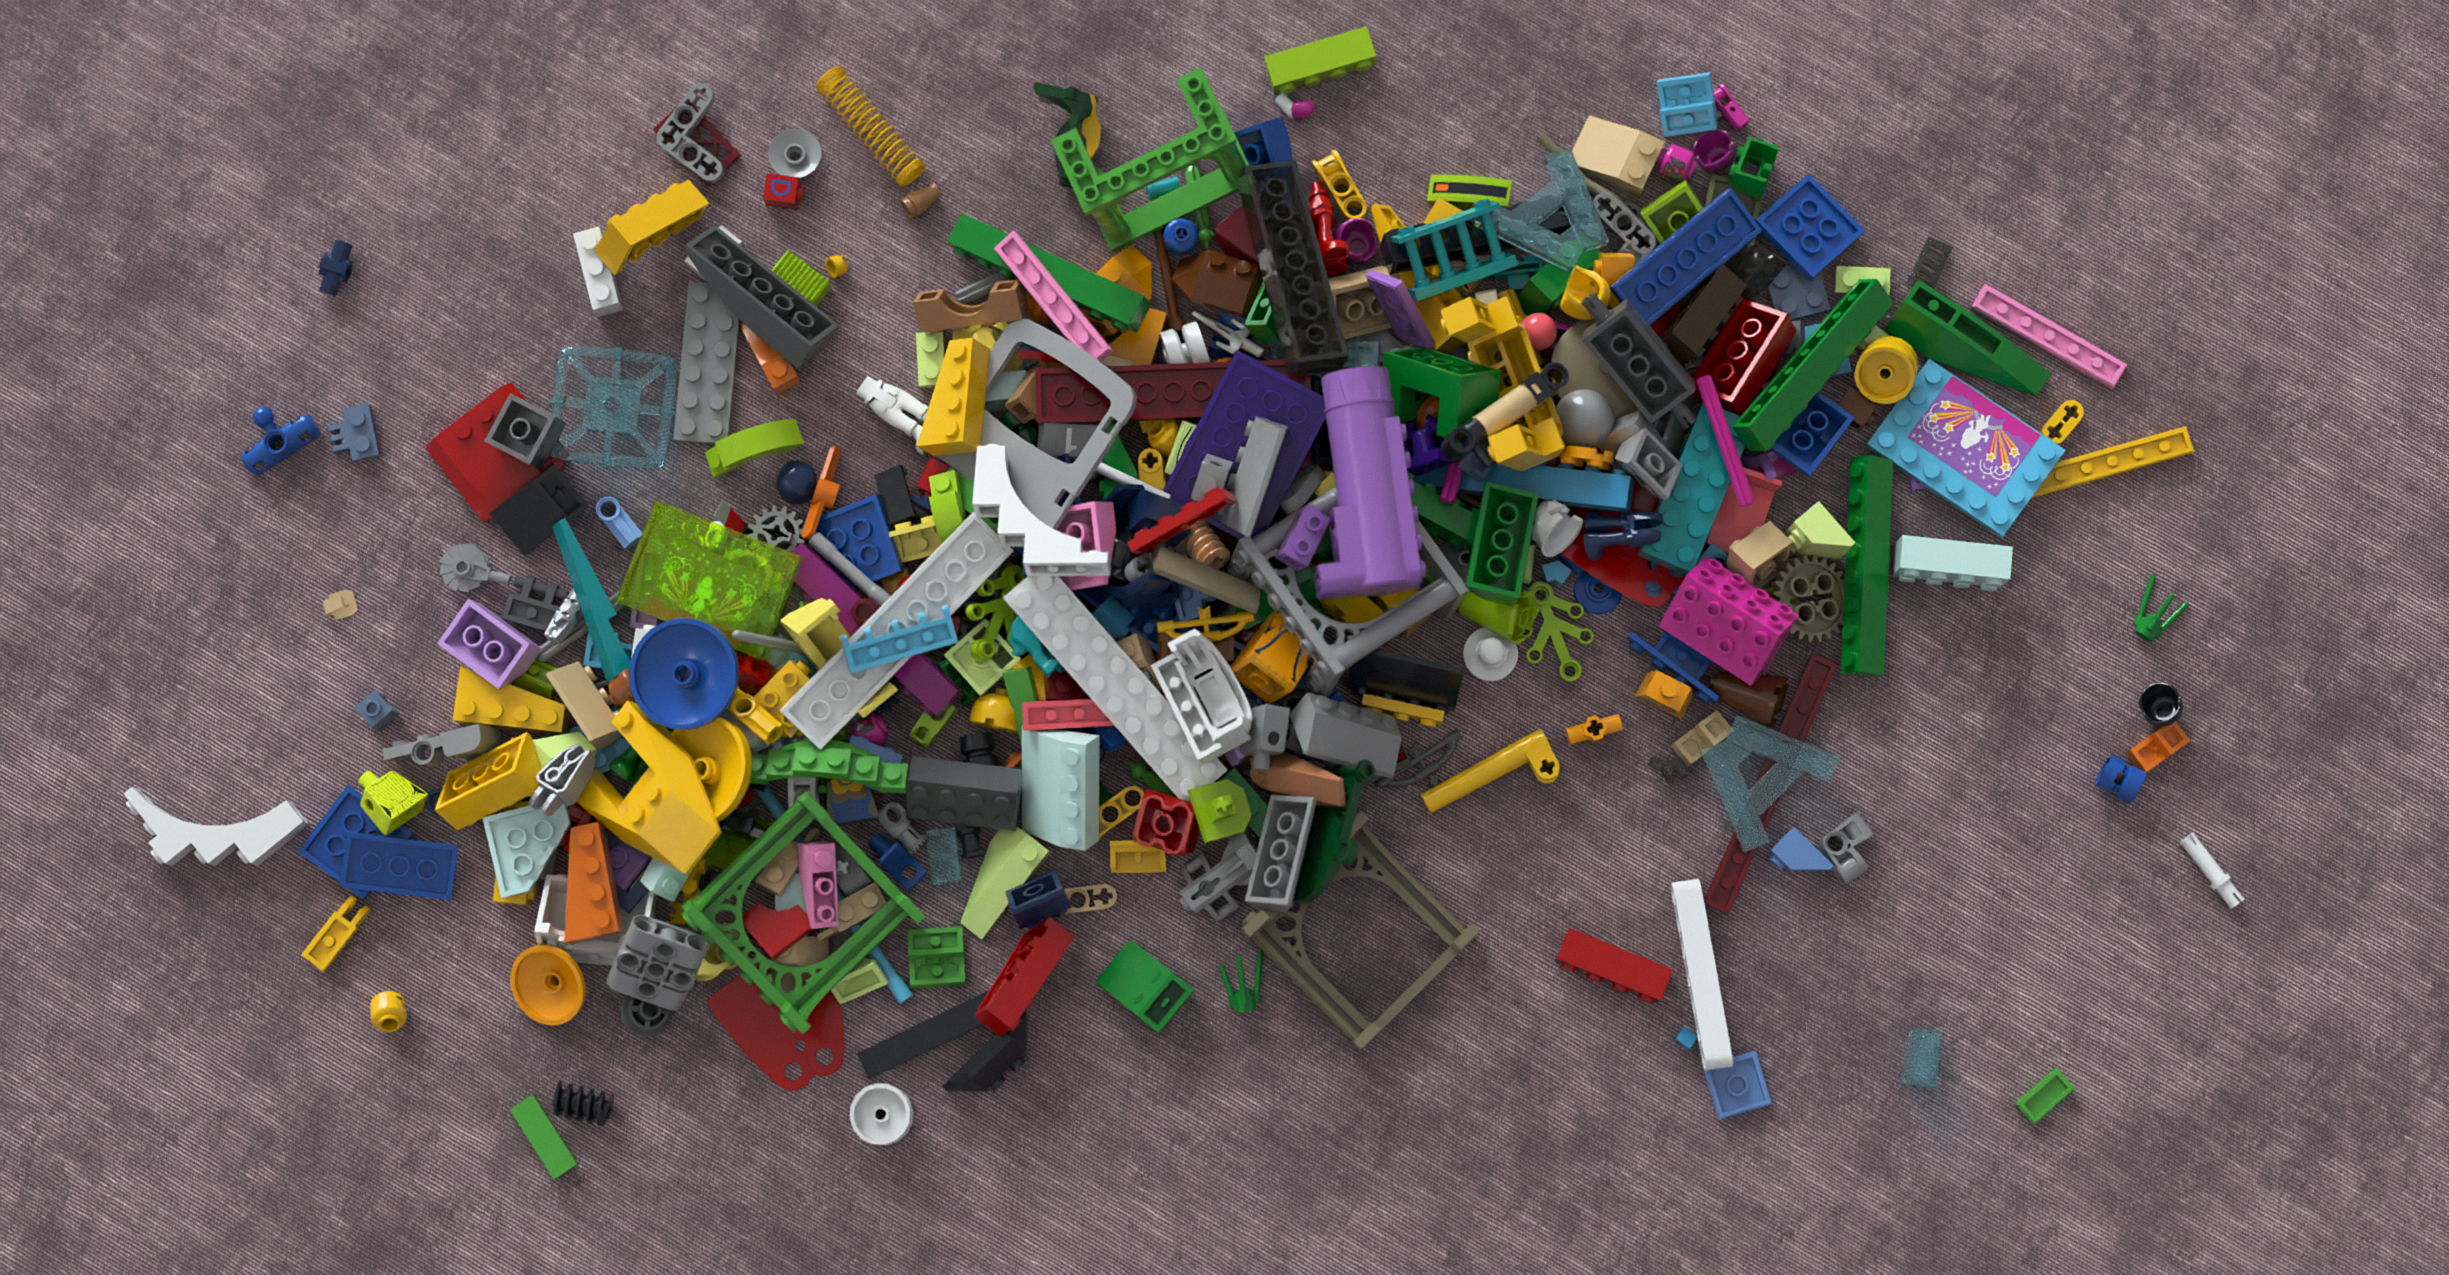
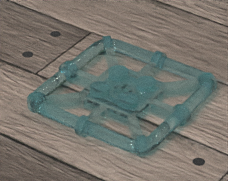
M565 346L562 348V353L557 361L554 395L550 397V405H552L551 414L562 420L563 407L565 406L584 408L582 424L560 442L558 438L550 455L553 458L557 457L564 461L602 464V467L610 468V465L636 468L662 467L665 464L664 460L668 453L671 420L675 416L673 402L677 373L674 358L660 353L623 350V347L617 346L615 349L589 346ZM576 356L614 360L612 378L593 377ZM622 361L658 364L638 381L619 379ZM568 362L575 367L587 382L585 399L564 397ZM666 371L662 406L641 404L642 389ZM611 400H616V405L620 406L614 413H610L609 409L605 408V404H610ZM639 414L661 416L657 452L638 431ZM586 432L605 433L603 454L565 449ZM613 434L633 436L650 458L611 454Z

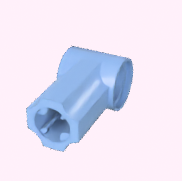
M604 497L598 501L596 505L597 515L625 550L634 546L644 537L643 533L615 498ZM608 504L616 506V513L611 517H605L602 512L603 508Z

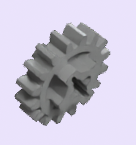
M773 505L772 512L768 513L763 508V516L761 518L757 515L753 516L757 523L755 525H748L753 534L747 535V539L754 541L749 546L752 551L759 549L757 552L759 556H766V560L771 563L773 559H776L778 565H781L782 558H787L800 543L806 544L801 539L802 529H800L804 522L802 519L795 521L798 514L795 511L788 514L786 506L781 511H778L776 505ZM775 518L774 522L764 525L767 521ZM788 521L793 525L795 535L787 531ZM780 530L783 536L777 537L775 541L770 534L777 533ZM759 536L767 539V549L762 547ZM784 546H790L786 550L779 552V550Z

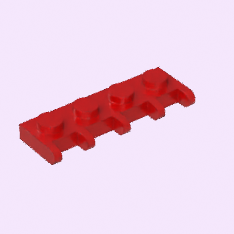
M1214 488L1204 495L1205 498L1199 502L1192 501L1182 506L1181 512L1174 516L1167 515L1157 521L1158 525L1150 530L1146 528L1138 531L1133 535L1134 539L1127 542L1131 552L1140 556L1147 554V551L1161 543L1165 544L1168 542V539L1184 530L1191 529L1193 525L1203 519L1214 516L1217 511L1224 507L1235 504L1237 502L1235 495L1224 488Z

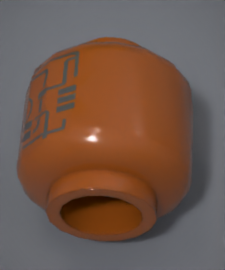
M623 669L608 684L609 699L617 707H623L627 701L636 703L630 688L629 669Z

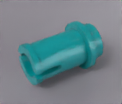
M1174 176L1173 178L1160 180L1147 186L1146 192L1149 200H1155L1180 188L1178 177Z

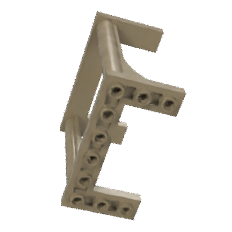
M1362 811L1355 817L1350 840L1358 845L1357 865L1353 870L1349 871L1344 868L1343 864H1340L1339 871L1332 882L1347 877H1366L1385 884L1449 946L1375 1022L1370 1024L1309 960L1302 941V922L1309 903L1300 904L1301 907L1296 913L1291 911L1283 913L1261 910L1257 914L1255 911H1252L1243 920L1244 928L1242 929L1243 936L1250 943L1254 941L1353 1041L1352 1046L1359 1053L1481 931L1474 923L1466 928L1371 833L1367 827L1369 818ZM1363 857H1365L1368 860L1366 864L1373 867L1370 871H1364L1362 869L1364 863ZM1281 917H1291L1296 921V927L1291 931H1281L1276 927V921ZM1294 936L1297 939V942L1295 946L1292 947L1289 943V940L1287 941V943H1285L1282 940V938H1290ZM1299 951L1301 957H1299V956L1296 954V952Z

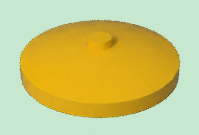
M718 717L710 724L690 730L674 729L671 734L693 758L717 822L723 820L741 802L750 781L752 758L745 735L737 725L722 717Z

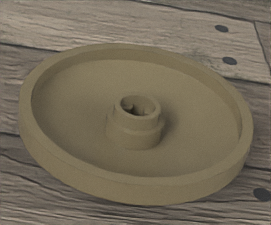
M1582 320L1562 335L1551 357L1550 363L1558 362L1564 365L1569 373L1568 383L1556 395L1558 400L1560 401L1565 395L1575 390L1588 389L1600 393L1610 402L1615 420L1638 411L1637 406L1582 341L1584 331L1593 325L1596 320ZM1550 376L1551 383L1556 384L1555 379Z

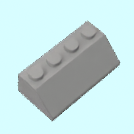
M1308 692L1289 714L1305 755L1347 766H1355L1360 760H1369L1375 767L1376 775L1387 778L1394 776L1402 738L1394 717Z
M1271 795L1245 902L1264 911L1286 913L1289 910L1312 822L1316 798Z

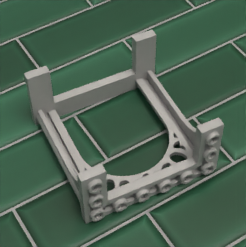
M1336 487L1307 505H1313L1322 509L1324 515L1328 517L1332 508L1338 506ZM1297 511L1252 539L1248 536L1240 539L1226 568L1227 574L1249 583L1254 581L1257 587L1263 588L1268 595L1267 599L1271 607L1276 611L1278 610L1283 616L1286 628L1291 633L1296 634L1304 653L1311 655L1314 659V663L1305 678L1309 691L1315 695H1323L1325 697L1331 694L1342 673L1354 663L1434 611L1443 622L1451 618L1469 591L1419 520L1415 523V531L1420 533L1422 540V550H1419V556L1424 560L1436 581L1383 615L1363 623H1342L1321 615L1302 596L1292 567L1288 566L1285 569L1277 570L1268 563L1270 558L1276 556L1278 548L1281 546ZM1285 576L1288 579L1289 584L1284 585V581L1279 577ZM1296 600L1301 601L1302 606H1299ZM1311 620L1319 622L1320 628L1318 631L1315 628V624L1311 623ZM1330 627L1335 629L1337 633V641L1333 645H1327L1323 639L1325 629ZM1348 630V631H1350L1353 635H1352V636H1347L1346 639H1347L1348 641L1344 642V638H1345L1344 631Z

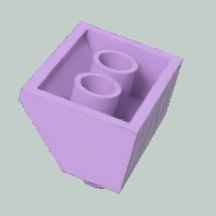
M471 599L465 602L437 643L500 690L525 673L542 650L541 647L491 610Z

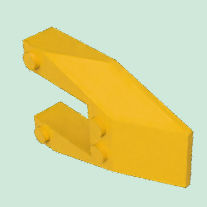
M627 701L611 722L648 764L649 768L625 799L602 772L594 768L592 777L576 802L623 842L688 875L721 834L720 827L693 758L665 726L651 720L643 713L637 703Z

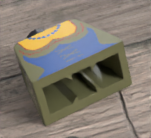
M839 779L827 782V813L838 826L878 820L879 808L871 788L859 783Z

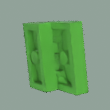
M963 926L907 930L911 989L966 986Z

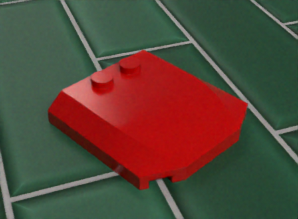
M512 382L498 388L435 436L425 448L484 523L494 520L489 512L540 472V470L485 442L509 394L511 393L526 401ZM558 440L542 469L553 461L558 469L562 471L566 461L568 462L570 455Z

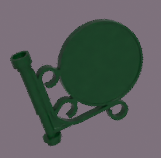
M1360 760L1355 766L1319 767L1343 779L1346 804L1343 806H1315L1292 902L1307 904L1317 899L1332 882L1340 864L1349 866L1356 859L1358 845L1350 840L1363 782L1370 781L1375 775V767L1369 760ZM1346 811L1345 817L1343 818L1341 813Z

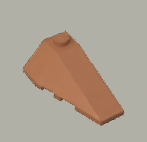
M1284 750L1282 754L1270 757V771L1259 772L1253 770V757H1250V775L1253 783L1273 795L1314 797L1317 799L1315 806H1343L1346 804L1343 779Z

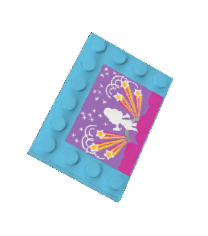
M1931 359L1926 362L1916 376L1913 387L1906 397L1896 403L1866 445V447L1882 458L1893 460L1894 466L1916 479L1919 483H1922L1929 490L2000 538L2004 537L2065 452V449Z

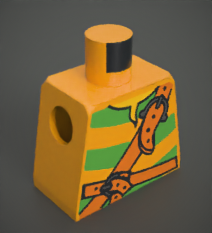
M1655 670L1646 673L1635 698L1682 720L1693 698V691L1691 687Z

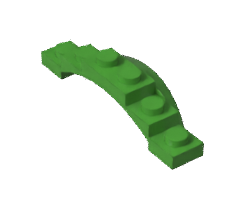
M803 740L788 744L778 750H769V755L751 754L750 784L768 785V781L777 779L820 777L864 784L877 788L878 792L906 794L909 772L908 764L883 762L880 760V757H876L870 752L846 742L830 740L820 750L810 740Z

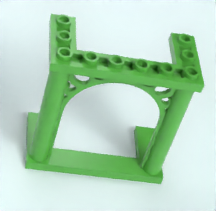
M1202 67L1176 79L1199 128L1107 173L1102 168L1096 171L1076 128L1051 140L1085 215L1091 214L1094 217L1112 253L1166 227L1175 219L1185 218L1257 183L1224 110L1221 109ZM1203 159H1212L1220 167L1129 213L1124 214L1119 205L1122 198Z
M804 790L795 797L797 801L693 900L688 898L681 905L684 909L682 916L695 931L701 928L704 931L701 935L711 946L717 943L724 950L720 955L731 966L736 963L743 970L739 975L750 986L756 983L762 990L759 993L760 997L769 1006L775 1003L781 1011L778 1015L792 1032L798 1029L802 1034L811 1027L807 1022V1018L819 1001L906 917H910L917 924L925 917L919 908L884 875L829 817V814ZM816 819L885 891L890 899L827 958L806 966H786L766 958L752 945L743 926L742 903L745 892L757 873ZM733 894L737 899L734 906L729 903H722L726 898L729 901ZM722 910H729L735 914L736 918L733 923L722 925L715 920V916ZM736 929L740 935L738 939L734 940L732 939L734 938L732 934H724L722 931ZM737 947H745V948H744L743 952H741ZM750 951H754L756 953V956L753 959H750L748 957V953ZM760 961L759 969H757L754 964ZM769 968H773L777 971V975L774 980V985L772 984V976L770 975V973L766 975V971ZM789 972L795 977V987L791 992H784L781 988V978L785 973ZM803 972H808L811 974V977L805 979L807 983L802 986L800 975Z

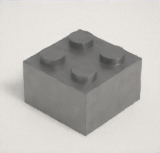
M510 393L485 442L541 471L566 422Z

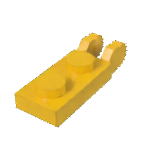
M353 895L347 898L339 910L331 915L301 955L322 972L329 968L370 912V908L365 905L357 912L351 922L344 916L350 912L357 902V898Z

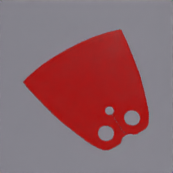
M1629 474L1628 476L1635 480L1630 511L1655 512L1660 499L1652 496ZM1580 508L1573 514L1583 519L1582 528L1572 544L1561 554L1590 575L1620 593L1652 607L1663 605L1670 599L1672 590L1681 586L1685 578L1684 575L1674 577L1670 574L1668 568L1656 564L1654 569L1648 568L1647 562L1649 560L1637 555L1639 551L1637 546L1631 548L1630 545L1609 546L1604 548V555L1600 560L1590 561L1584 546V534L1588 533L1584 526L1586 514L1589 511H1598L1603 516H1620V512ZM1625 529L1604 530V533L1623 532ZM1655 581L1659 583L1662 589L1661 594L1657 597L1649 596L1645 592L1647 582Z
M770 968L767 969L766 975H768V973H770L771 975ZM741 976L727 983L706 1001L717 1019L742 1051L772 1081L788 1091H796L808 1085L812 1077L816 1075L828 1076L838 1071L842 1066L844 1059L842 1005L831 990L830 993H827L819 1001L808 1016L807 1022L811 1027L803 1034L798 1029L792 1032L778 1015L781 1011L775 1003L769 1006L760 997L759 993L762 990L756 983L750 986ZM798 1041L805 1043L803 1051L796 1049L795 1045ZM821 1048H828L833 1053V1060L829 1065L823 1066L816 1061V1053ZM790 1063H797L802 1069V1075L794 1081L787 1079L784 1073L785 1067Z

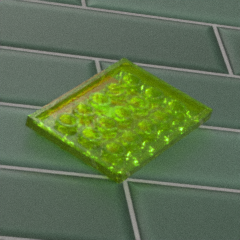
M655 500L615 602L663 621L691 618L706 622L720 630L730 641L734 649L763 660L768 647L735 641L732 638V633L735 630L770 637L773 636L803 557Z

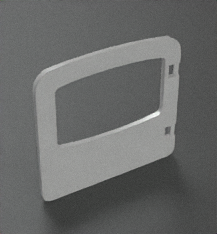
M1023 318L1011 322L1004 329L990 351L986 396L1017 348L1022 344H1027L1057 359L1080 374L1111 401L1110 409L1078 458L1072 464L1062 462L1028 443L1007 428L984 407L981 446L988 444L1005 446L1009 459L1010 483L1016 495L1032 515L1056 530L1067 515L1071 504L1076 497L1078 498L1116 440L1115 437L1133 414L1137 397L1134 389L1093 356L1049 329ZM1114 418L1118 422L1108 435L1105 433V430ZM977 452L937 456L974 482ZM1068 491L1070 495L1063 506H1059L1058 502L1064 493Z

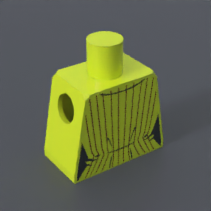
M366 771L358 780V783L365 788L360 805L385 836L421 813L424 809L428 794L395 771H390L381 778H377L371 771Z

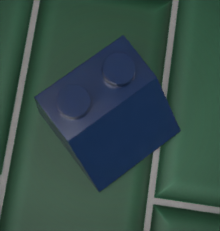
M1056 870L1005 891L1011 912L1020 929L1025 927L1033 928L1042 920L1051 916L1059 917L1066 913L1067 909L1072 908Z

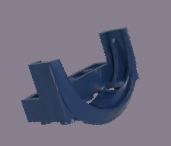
M1118 484L1102 501L1113 502L1116 531H1120L1124 526L1129 528L1128 503L1144 489L1143 485ZM1110 573L1108 584L1101 585L1109 595L1121 599L1123 608H1169L1179 598L1173 580L1149 573L1143 574L1133 582L1123 581Z

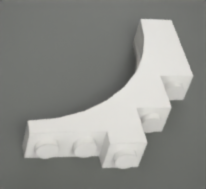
M131 787L124 793L129 800L126 802L128 808L135 815L140 814L145 820L143 826L152 836L157 835L148 842L153 848L151 851L152 856L158 863H165L170 866L175 865L194 848L196 850L193 853L203 864L207 862L210 865L216 866L239 848L236 853L244 863L248 864L250 862L253 865L259 866L309 825L295 805L289 801H284L268 813L249 821L230 825H200L185 822L169 815L156 806L140 789Z

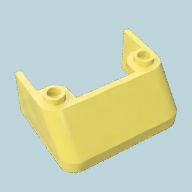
M820 598L787 614L780 620L783 627L817 671L842 647L840 635L846 634L848 640L851 638L838 621L839 618L836 614L840 610L831 599L826 601ZM887 681L857 714L864 718L898 689Z

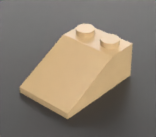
M1589 116L1569 159L1580 171L1640 197L1665 142L1640 130Z

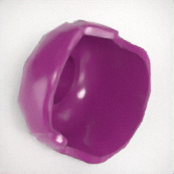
M1720 129L1707 131L1699 136L1693 145L1698 164L1702 169L1709 172L1725 169L1733 162L1736 154V148L1729 133Z

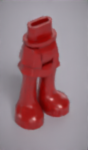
M1314 182L1311 184L1308 211L1309 224H1311L1310 232H1315L1317 236V271L1326 277L1339 276L1347 270L1345 258L1350 254L1349 245L1344 240L1333 239L1331 229L1335 226L1336 222L1329 195L1326 190H1323L1321 182Z

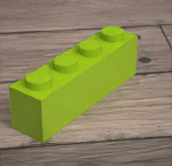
M1367 26L1264 56V65L1273 94L1278 92L1280 94H1288L1293 92L1295 87L1306 85V87L1315 86L1321 83L1322 79L1329 77L1331 79H1339L1347 74L1346 72L1356 69L1357 72L1366 71L1372 68L1373 64H1376V54Z

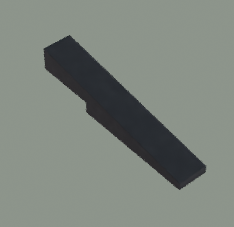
M988 991L857 1053L868 1079L984 1025L974 1017V1014Z

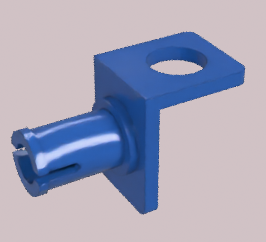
M881 833L875 834L868 842V846L881 857L878 863L908 891H911L927 874V870L898 842L892 845ZM907 866H914L917 871L915 877L911 880H905L902 877V872Z

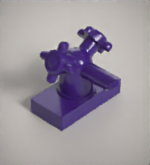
M1430 414L1425 417L1427 420L1424 422V425H1426L1424 429L1415 431V422L1410 421L1406 427L1407 440L1404 441L1403 446L1408 448L1410 442L1413 441L1414 456L1410 458V468H1407V472L1415 475L1414 477L1457 462L1450 461L1443 455L1441 443L1444 438L1433 436L1435 432L1437 433L1438 419Z

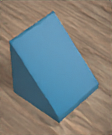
M1683 1026L1674 1040L1687 1050H1690L1697 1039V1035Z

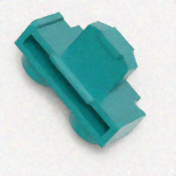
M1537 256L1523 257L1522 262H1517L1518 266L1493 274V280L1507 279L1509 290L1513 289L1514 292L1522 291L1529 281V277H1533L1543 268L1542 260H1538Z

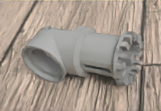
M891 802L879 810L877 815L879 816L877 819L880 820L879 824L883 825L882 827L891 834L893 839L897 838L908 848L907 852L910 855L916 852L917 848H920L918 845L922 846L927 836L925 834L921 835L910 825L911 821L906 817V812L902 805ZM888 809L896 812L898 817L896 823L891 822L887 818Z

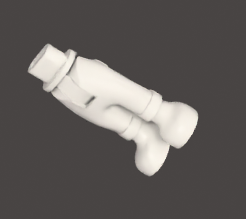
M868 376L858 388L856 394L864 398V403L869 405L881 419L893 427L904 431L908 436H913L916 440L917 452L923 456L927 455V452L917 447L923 426L909 418L903 411H907L916 416L920 421H924L929 407L904 390L884 384L882 380L875 381Z

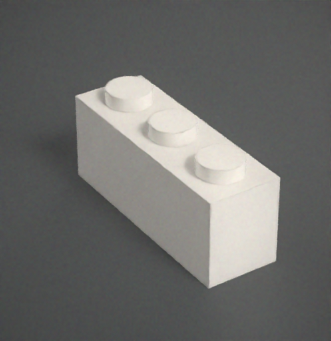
M595 227L573 233L591 306L595 314L600 317L623 311L624 308L616 277L594 252L604 234L600 227Z

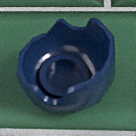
M792 460L787 462L778 472L776 478L777 491L781 498L789 504L801 505L811 500L817 486V475L813 467L804 461Z

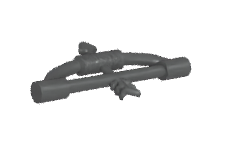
M1456 728L1443 736V740L1424 752L1421 751L1415 742L1412 748H1406L1413 758L1410 760L1411 765L1396 771L1392 778L1382 777L1376 780L1381 788L1386 785L1403 787L1416 782L1420 783L1429 778V785L1435 787L1439 784V778H1435L1433 774L1441 770L1442 766L1453 755L1457 741L1462 738L1461 733ZM1444 746H1449L1448 750L1439 760H1434L1426 765L1424 762L1425 758ZM1417 763L1421 765L1422 769L1414 773L1412 777L1398 781L1395 780V777Z

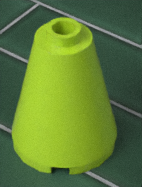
M1469 590L1458 606V609L1462 616L1511 643L1521 644L1527 638L1522 636L1525 629L1531 630L1533 626L1536 600L1531 599V596L1535 595L1534 592L1521 590L1520 599L1512 606L1484 600Z

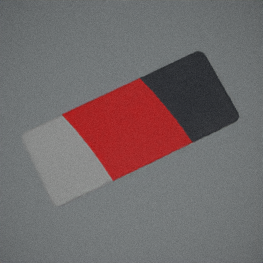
M722 501L714 516L748 549L752 541L747 539V535L753 534V531L748 528V525L725 501Z

